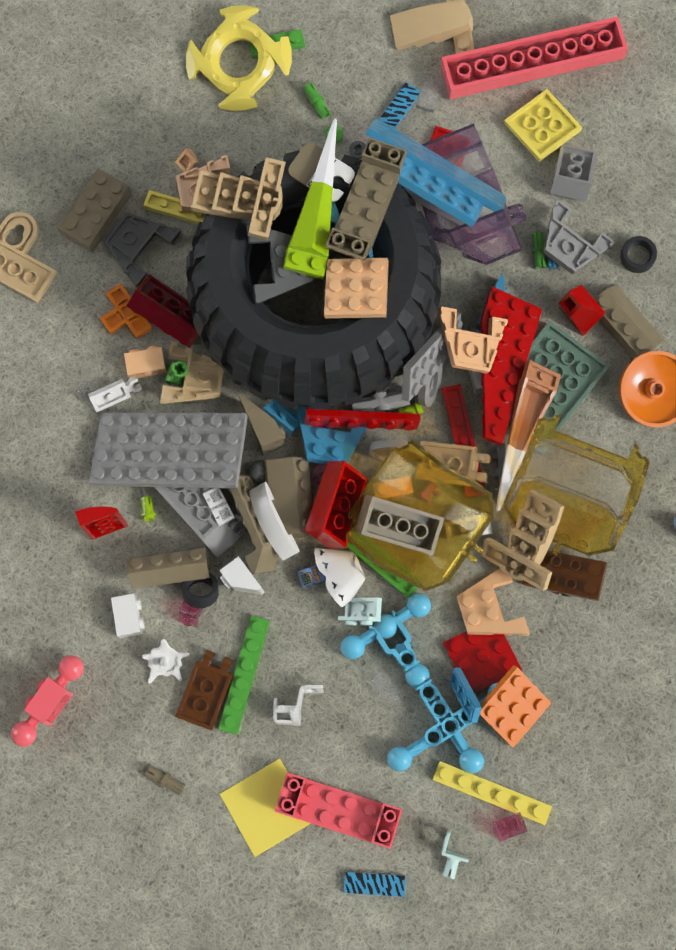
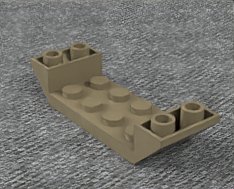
M371 137L368 138L362 153L361 165L337 225L331 230L325 245L326 248L363 261L372 249L399 181L407 150Z
M240 472L238 488H228V490L235 499L236 508L242 515L243 524L249 531L253 546L256 547L254 552L245 556L246 566L252 574L270 573L274 571L279 555L265 536L254 512L249 491L256 487L255 483L248 474Z

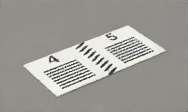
M213 488L203 493L219 526L235 518L220 488Z

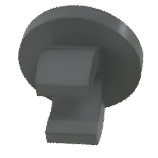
M362 141L353 142L349 147L350 155L361 159L366 144Z
M241 513L239 516L234 514L236 520H232L229 523V527L235 529L238 525L234 532L241 535L245 530Z

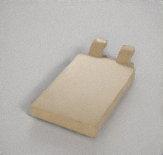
M420 441V446L425 448L426 454L425 460L417 463L415 479L472 486L473 481L487 483L488 475L477 472L478 462L490 464L491 456L489 454L477 453V447Z

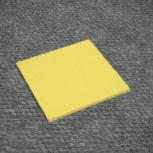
M281 759L276 760L220 794L254 857L311 824L275 812L287 774Z

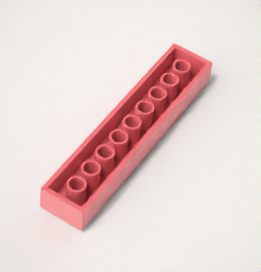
M617 16L445 56L441 59V71L449 99L451 100L625 59L628 47Z

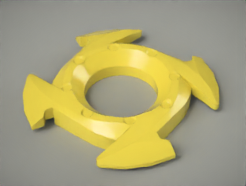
M239 5L220 9V14L222 17H225V20L206 40L201 52L192 40L189 41L186 52L189 80L194 79L197 73H202L221 92L229 95L218 105L222 110L233 112L257 108L256 100L251 97L271 78L275 71L276 63L285 76L289 75L292 64V48L289 37H281L280 41L275 42L256 24L248 21L247 19L258 13L259 9L257 7ZM235 41L250 42L258 51V63L255 69L249 75L241 78H234L225 74L220 66V57L224 48Z

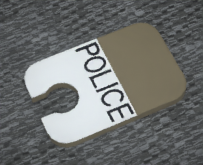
M313 143L305 144L289 166L290 176L307 188H310L323 149ZM337 158L334 159L333 178L340 177L350 186L355 178L354 170ZM333 188L332 203L338 202L344 192Z

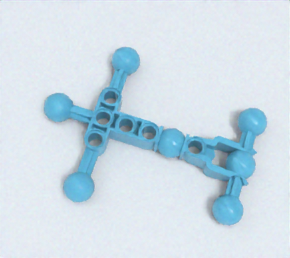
M415 593L408 598L406 607L398 612L392 610L391 615L382 614L381 622H374V626L369 625V630L360 636H346L340 644V650L346 658L357 659L363 655L366 645L377 640L385 655L393 656L398 664L404 668L406 682L415 688L416 692L419 691L422 702L436 722V725L428 729L422 738L408 747L397 746L389 751L387 762L392 770L397 772L407 770L411 766L413 757L429 747L438 746L450 738L461 754L459 757L460 767L464 772L475 774L483 768V754L475 748H470L460 732L472 723L462 719L463 708L452 713L437 687L431 684L430 672L426 666L420 664L419 660L416 661V655L410 645L411 635L403 625V622L412 616L421 618L430 612V599L422 593ZM399 629L406 641L402 644H397L394 649H389L383 638L393 637ZM405 654L410 655L413 659L412 663L404 664L401 660L402 656ZM499 682L494 683L489 687L487 695L493 690V688ZM431 688L434 696L426 698L423 695V690ZM435 705H442L445 709L444 714L437 715L434 712ZM451 721L455 724L453 732L445 730L446 722ZM430 732L438 734L439 740L436 743H431L428 740Z

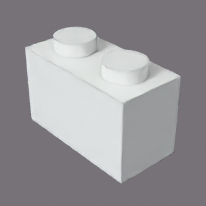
M135 594L112 597L117 637L124 638L143 634L142 629H145L144 618L139 615V610L142 609L141 599L137 598Z

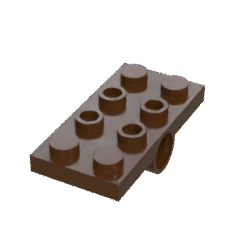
M547 551L540 564L552 572L546 591H551L558 595L562 593V596L566 597L575 596L599 601L608 565L607 562ZM522 581V585L536 588L528 582Z

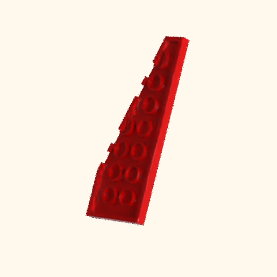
M491 287L480 319L481 334L488 335L489 318L491 317L508 319V323L503 329V336L498 343L497 353L490 372L481 373V386H483V395L481 396L483 403L482 438L501 445L503 444L514 407L518 382L522 377L524 366L529 356L542 309L496 287Z

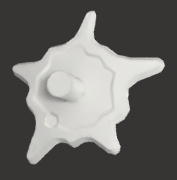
M162 639L160 647L153 648L151 653L142 655L143 659L148 660V666L151 668L148 683H152L159 675L167 677L174 675L179 681H182L179 668L182 666L181 659L188 656L189 653L175 651L168 645L165 639Z

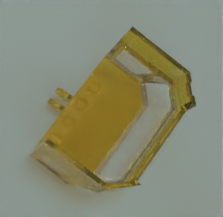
M561 414L555 415L552 419H546V417L538 419L503 506L516 526L519 510L524 508L528 491L533 489L565 506L552 540L556 542L553 554L557 555L561 545L588 556L614 551L639 501L650 464L646 456L642 457L636 443L628 458H624L555 431Z

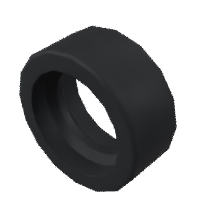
M631 237L625 242L621 250L620 259L622 265L633 273L648 271L657 259L656 245L647 237ZM642 245L647 248L649 260L645 264H635L628 258V250L632 246Z
M209 572L210 578L182 582V597L190 607L197 609L206 608L216 602L219 596L218 581L212 573ZM203 582L212 587V590L203 596H196L189 592V588L196 583Z

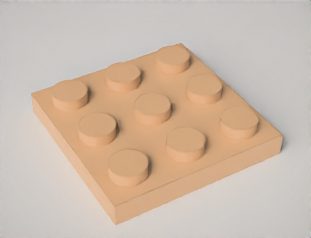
M365 258L364 261L360 259H327L325 318L386 317L388 258Z

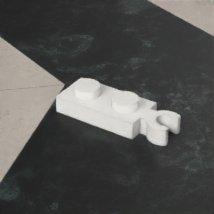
M132 376L126 383L123 379L89 393L88 396L96 412H99L130 398V392H139L142 388L140 384L133 385L138 382L136 376Z

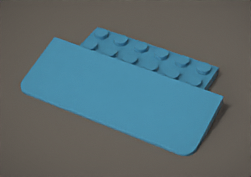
M374 119L365 133L373 139L407 150L398 181L400 185L470 227H473L476 223L483 205L499 215L504 210L506 197L501 192L385 122Z

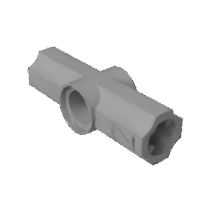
M401 390L391 393L378 392L370 397L361 399V402L351 405L353 411L390 412L394 409L410 406V401L402 400Z

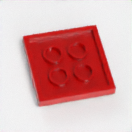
M466 631L443 642L454 667L461 668L474 694L499 682L513 665L522 671L504 634L471 635L467 634Z

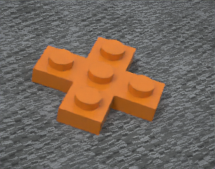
M121 283L106 292V296L115 308L102 316L100 320L111 335L126 325L136 339L152 330V327L145 318L127 307L131 297Z

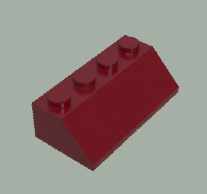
M149 274L135 290L127 307L145 318L149 323L163 330L167 335L178 340L182 345L190 348L199 334H197L193 323L188 299Z

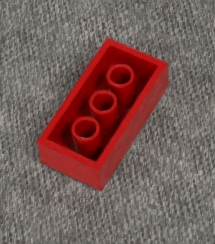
M346 461L327 462L305 532L329 549L346 548L368 478Z

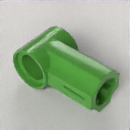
M178 360L176 363L169 364L165 379L167 384L182 385L183 379L188 373V367L185 362Z

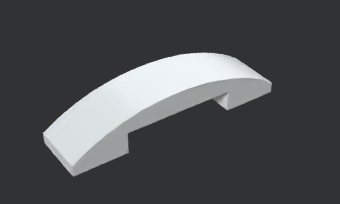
M267 482L250 490V498L258 522L280 558L286 560L300 552L292 534L288 535L272 503L274 497Z

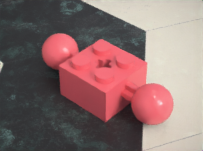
M74 655L64 657L59 663L58 670L60 674L56 680L49 677L46 680L43 679L37 686V693L28 698L24 711L30 714L26 721L15 724L11 730V738L16 745L20 747L31 745L36 739V726L39 722L47 726L52 725L73 695L65 686L69 681L76 680L83 674L84 664L79 657Z

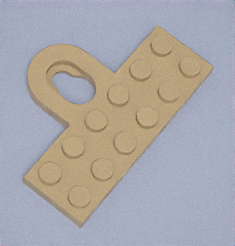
M15 212L8 215L0 225V283L38 304L55 278L57 271L27 255L38 237V225L31 215L24 212ZM17 225H22L24 227L22 241L18 245H9L6 242L7 235Z

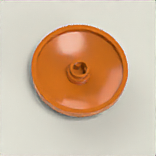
M665 351L645 352L633 358L624 368L618 386L619 399L626 414L635 422L648 427H664L676 422L675 355Z

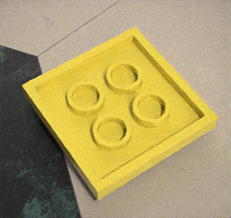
M548 89L504 121V124L539 162L582 131V126Z

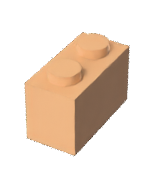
M150 346L146 350L132 349L128 351L129 353H124L129 378L132 376L142 378L167 373L162 347Z

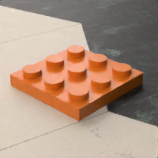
M513 665L480 703L482 707L480 716L508 745L514 748L549 707L551 702L518 667Z

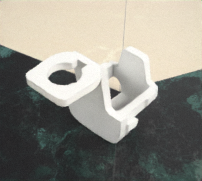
M323 685L301 686L296 706L278 705V698H274V722L279 725L301 726V707L304 693H324ZM278 718H288L291 720H278Z

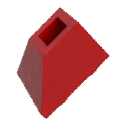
M582 285L570 290L559 302V309L582 336L587 334L606 313Z

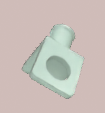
M447 829L441 855L447 857L442 875L448 877L451 869L450 878L455 879L459 862L464 861L468 863L469 858L466 855L446 850L451 834L450 830Z

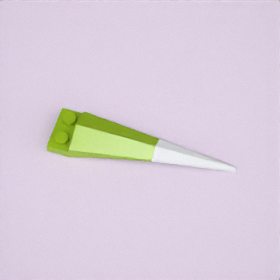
M336 118L332 121L313 180L287 247L283 269L319 279L324 277L326 262L329 256V248H326L325 245L330 235Z

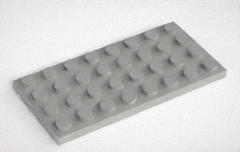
M101 413L89 484L91 486L238 488L248 416L246 413Z

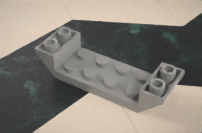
M153 487L197 534L216 558L222 555L246 533L245 531L241 535L235 533L234 531L238 525L235 529L230 528L229 523L232 520L220 526L218 525L203 496V493L209 491L208 488Z

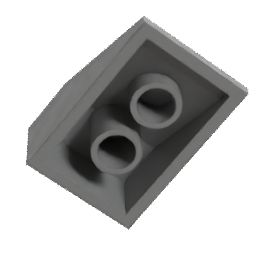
M563 144L560 147L550 194L587 201L592 184L597 151Z

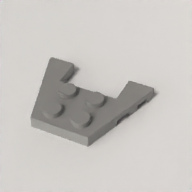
M557 199L553 204L542 252L569 273L574 274L614 245L615 241L602 232L593 245L588 243L562 223L571 208Z

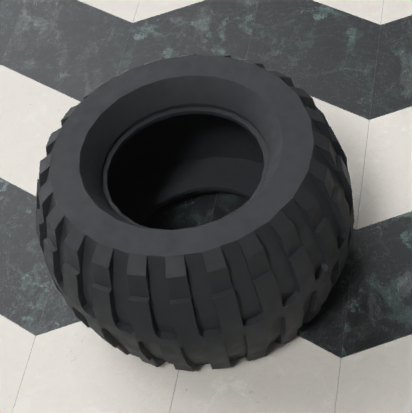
M300 150L285 153L283 161L286 163L280 185L282 188V209L278 217L272 220L271 230L292 235L309 191V188L292 178L289 174V166ZM344 154L340 161L351 167L356 177L362 160ZM265 160L254 166L253 174L247 175L243 171L237 177L240 178L242 175L260 181ZM335 177L333 178V188L344 192L340 200L335 202L339 215H341L354 180L349 186L342 178ZM398 184L372 246L373 258H388L389 261L386 317L342 318L337 322L321 326L300 325L286 321L272 313L262 302L259 304L254 303L253 285L258 284L260 275L271 261L269 243L248 244L246 226L251 223V220L205 213L206 216L203 222L199 221L192 240L193 249L189 252L186 260V295L196 332L199 334L212 361L218 363L222 367L223 372L235 384H243L249 389L250 393L262 400L267 401L268 398L279 401V405L297 409L299 405H310L312 409L329 410L330 405L340 402L344 406L361 402L363 396L370 393L374 395L389 387L391 381L396 376L402 375L404 366L431 336L441 299V257L438 247L433 240L431 226L421 210L417 211L416 202L413 197Z

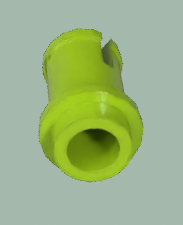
M416 402L413 405L398 409L399 413H424L421 404Z
M148 496L140 498L142 506L141 518H143L144 522L154 521L156 517L151 496L149 499Z

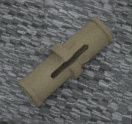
M150 765L148 768L150 772H146L145 777L159 783L160 787H166L180 796L183 791L181 789H184L186 784L171 777L170 773L167 772L165 774Z

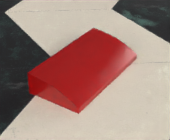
M98 506L75 511L80 527L92 540L128 527L127 521L118 509L114 507Z

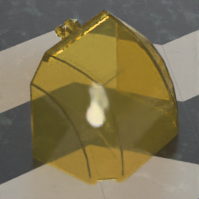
M411 440L408 441V445L400 448L394 447L390 450L349 511L350 532L346 533V538L374 565L424 591H428L450 582L466 557L475 563L477 561L476 557L470 554L472 548L479 553L484 551L476 543L494 518L492 493L433 452ZM365 495H372L444 517L434 554H426L355 532Z

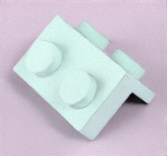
M353 598L345 605V616H338V620L345 621V625H357V622H361V625H373V622H381L382 598Z

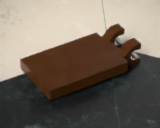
M206 650L202 663L199 661L195 662L175 717L212 731L233 678V674L228 673L233 659L224 657L220 667L211 663L215 653Z

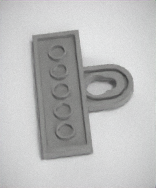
M457 312L456 329L461 330V313ZM442 326L437 329L404 366L402 400L409 402L414 395L418 394L419 404L429 407L434 403L441 386L442 366L449 357Z

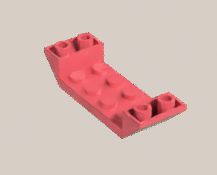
M287 772L275 812L391 849L402 809Z

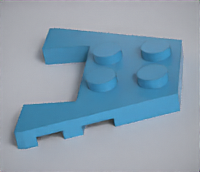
M297 407L296 416L299 421V429L302 434L307 462L324 465L332 461H346L348 463L366 428H351L350 433L304 425L306 409L309 408Z

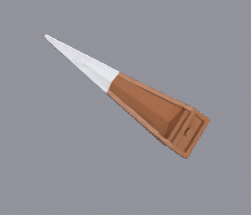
M531 360L526 361L522 377L518 382L496 511L501 510L523 456L557 392L561 376Z

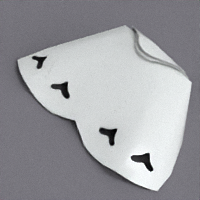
M315 548L316 565L319 571L326 576L328 592L341 607L347 605L355 597L365 581V574L357 556L350 551ZM322 562L328 563L327 569L325 568V565ZM338 594L344 595L343 601L341 600V597L338 596Z

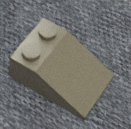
M243 394L239 395L244 413L248 416L249 424L263 455L284 447L286 437L282 425L278 426L272 417Z

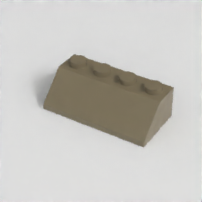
M617 285L604 290L594 298L606 312L599 321L632 359L642 353L655 350L665 342L664 338Z
M301 457L265 460V482H267L274 497L272 503L288 535L292 534L293 538L309 536L305 532L313 507L309 462H307L306 458Z
M207 547L127 559L128 577L132 589L210 578Z

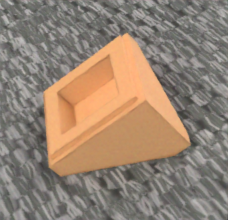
M185 148L175 163L186 172L193 169L199 160L191 149Z

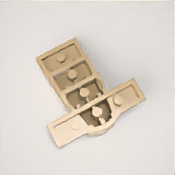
M446 0L443 3L417 7L390 15L397 50L414 45L420 47L431 42L440 43L452 37L456 54L475 50L472 36L473 17L465 0Z
M266 157L260 181L242 175L239 178L222 172L218 175L200 170L191 210L216 216L251 220L248 236L268 240L272 220L278 217L282 209V188L280 185L286 162Z
M533 489L529 490L525 506L519 510L516 526L510 531L508 546L506 547L489 537L485 539L481 557L499 566L509 577L516 580H524L542 591L546 590L552 572L540 564L553 540L565 506Z

